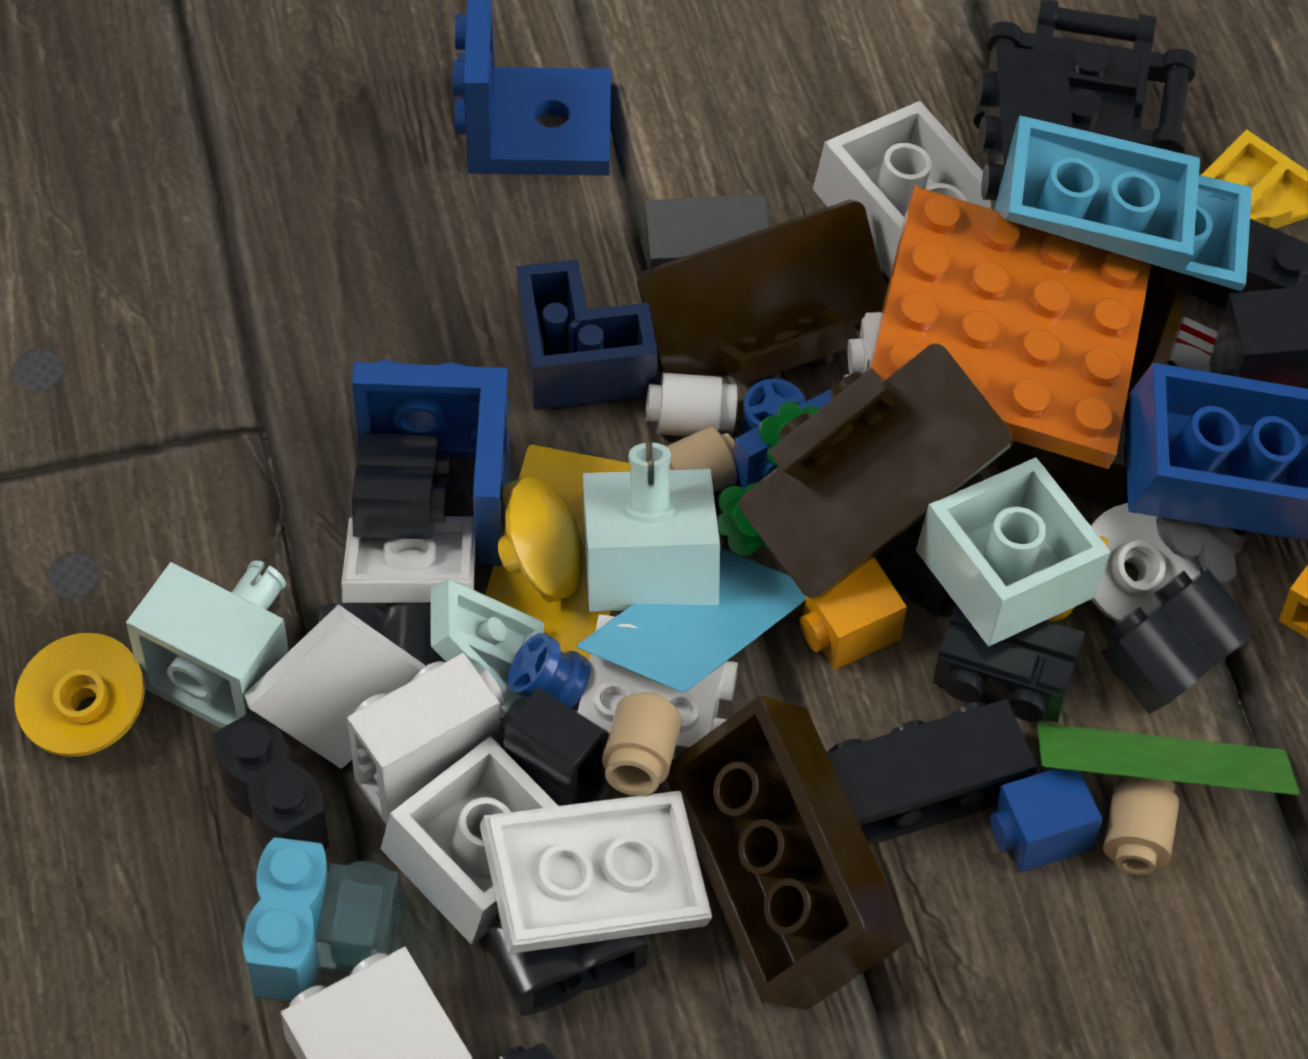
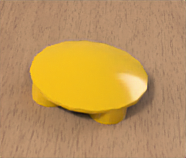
M538 476L522 477L506 483L503 486L502 497L505 505L507 535L502 536L498 542V553L502 564L510 573L522 572L528 582L549 603L571 597L580 585L584 565L582 542L577 524L565 499L551 483Z

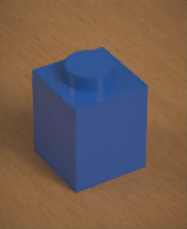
M1058 768L1001 785L996 811L990 816L992 832L998 847L1002 852H1011L1020 873L1093 850L1103 820L1081 772Z

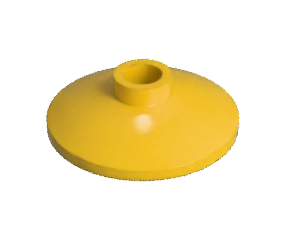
M78 633L60 638L40 650L26 665L19 678L14 699L18 723L27 737L36 746L48 753L63 757H81L97 753L117 742L136 721L145 696L144 675L139 663L135 662L133 653L124 644L112 637L97 633ZM88 697H96L95 701L88 708L77 711L82 700Z

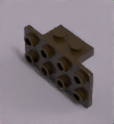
M853 199L643 271L637 279L641 302L649 303L658 352L657 361L661 374L664 372L714 376L727 372L750 386L765 379H782L784 371L802 364L806 366H820L837 360L840 357L839 351L848 348V340L857 339L854 325L861 323L866 313L882 312L886 297L866 209L862 203Z
M940 344L927 346L888 379H885L872 368L864 374L858 371L842 379L831 390L829 394L832 399L812 416L810 413H804L796 417L780 431L778 437L781 441L768 451L779 466L741 497L739 503L741 511L805 596L812 599L823 597L924 517L930 503L954 493L1007 451L1013 444L1011 430L944 346Z

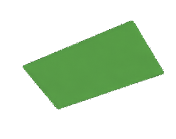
M1037 723L1041 762L1044 767L1294 795L1300 794L1287 753L1282 749Z

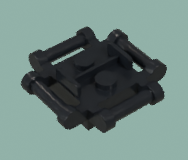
M1041 0L1035 34L1023 32L1018 25L1011 22L1001 21L990 27L987 38V48L991 52L989 66L996 46L1067 53L1073 128L1185 154L1187 137L1182 130L1188 83L1193 81L1195 77L1197 58L1193 53L1184 49H1172L1164 54L1151 52L1157 16L1139 14L1138 19L1062 8L1058 7L1059 1ZM1054 30L1134 42L1133 49L1053 37ZM1147 80L1164 83L1159 126L1154 130L1141 129ZM975 106L973 122L977 129L980 127L982 117L985 116L984 106Z

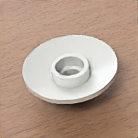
M1128 503L1109 509L1090 525L1098 536L1108 539V548L1111 551L1096 596L1091 600L1101 612L1115 622H1118L1139 606L1147 615L1160 604L1153 593L1183 570L1191 579L1201 573L1198 558L1184 559L1174 554L1165 545L1157 531V516L1128 512ZM1124 562H1130L1136 567L1138 571L1137 581H1133L1127 575Z

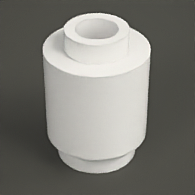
M662 372L660 385H648L646 421L657 422V435L687 437L710 426L719 433L733 434L737 409L736 384L722 383V377Z

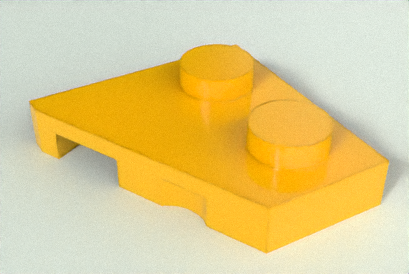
M1247 129L1201 174L1202 176L1252 187L1250 219L1273 229L1308 218V171Z

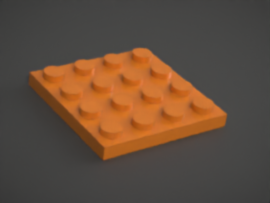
M914 186L908 201L868 370L872 368L885 379H888L927 346L940 344L950 352L1013 434V441L1109 469L1117 454L1151 264L1008 221L996 210Z

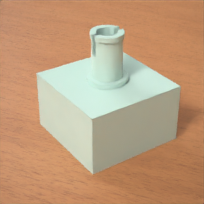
M641 443L629 451L630 472L583 473L584 545L589 612L625 611L633 604L719 605L720 541L711 469L670 470L671 452L666 446L659 443H652V465L648 466L646 461V443Z
M1033 458L930 503L916 549L917 553L988 647L1095 598L1111 554L1109 548L1037 458Z
M254 560L249 564L243 577L232 592L170 562L126 621L135 662L139 663L143 671L145 690L219 728H223L250 713L252 710L249 709L244 694L289 652L284 619L267 611L277 595L286 587V581L283 576L270 565L262 576L260 572L265 567L264 562Z

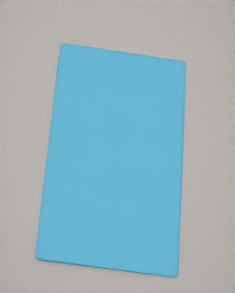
M720 548L719 605L633 604L577 644V648L679 692H687L802 604L806 596L789 575ZM620 624H631V625H634V626H636V627H638V628L621 627V626H617V625H620Z

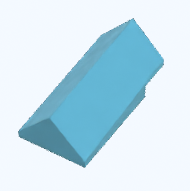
M1019 116L994 208L1005 220L1242 291L1246 285L1252 187L1199 175L1200 158Z

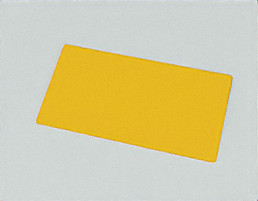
M529 445L519 478L538 476L551 483L565 499L576 521L582 542L584 568L580 585L571 597L549 603L528 582L522 572L510 573L502 564V566H493L485 596L543 621L544 634L554 638L559 643L561 651H576L589 660L590 653L577 648V644L596 631L599 614L610 616L611 611L589 612L584 545L583 473L630 472V463ZM505 524V528H504V536L507 535V534H506V524Z

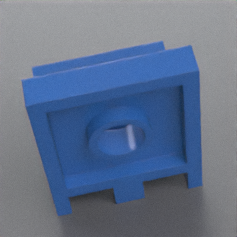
M467 0V14H455V50H465V53L458 52L457 60H453V97H464V99H455V135H466L468 173L609 176L611 69L494 67L492 0ZM545 115H558L563 117L566 122L558 127H545L539 124L537 120Z
M382 360L375 363L354 362L352 389L359 451L363 433L440 435V452H451V457L476 458L473 488L476 565L502 566L498 553V542L504 536L505 505L502 490L508 480L510 432H508L509 397H507L508 368L472 367L458 363H443L440 365L401 364L391 360Z

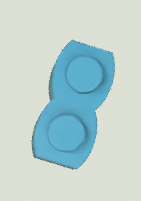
M274 837L264 849L259 860L256 881L260 901L255 905L247 919L243 934V949L254 997L292 1001L303 991L314 987L319 970V953L316 938L321 934L328 921L332 897L326 856L322 843Z

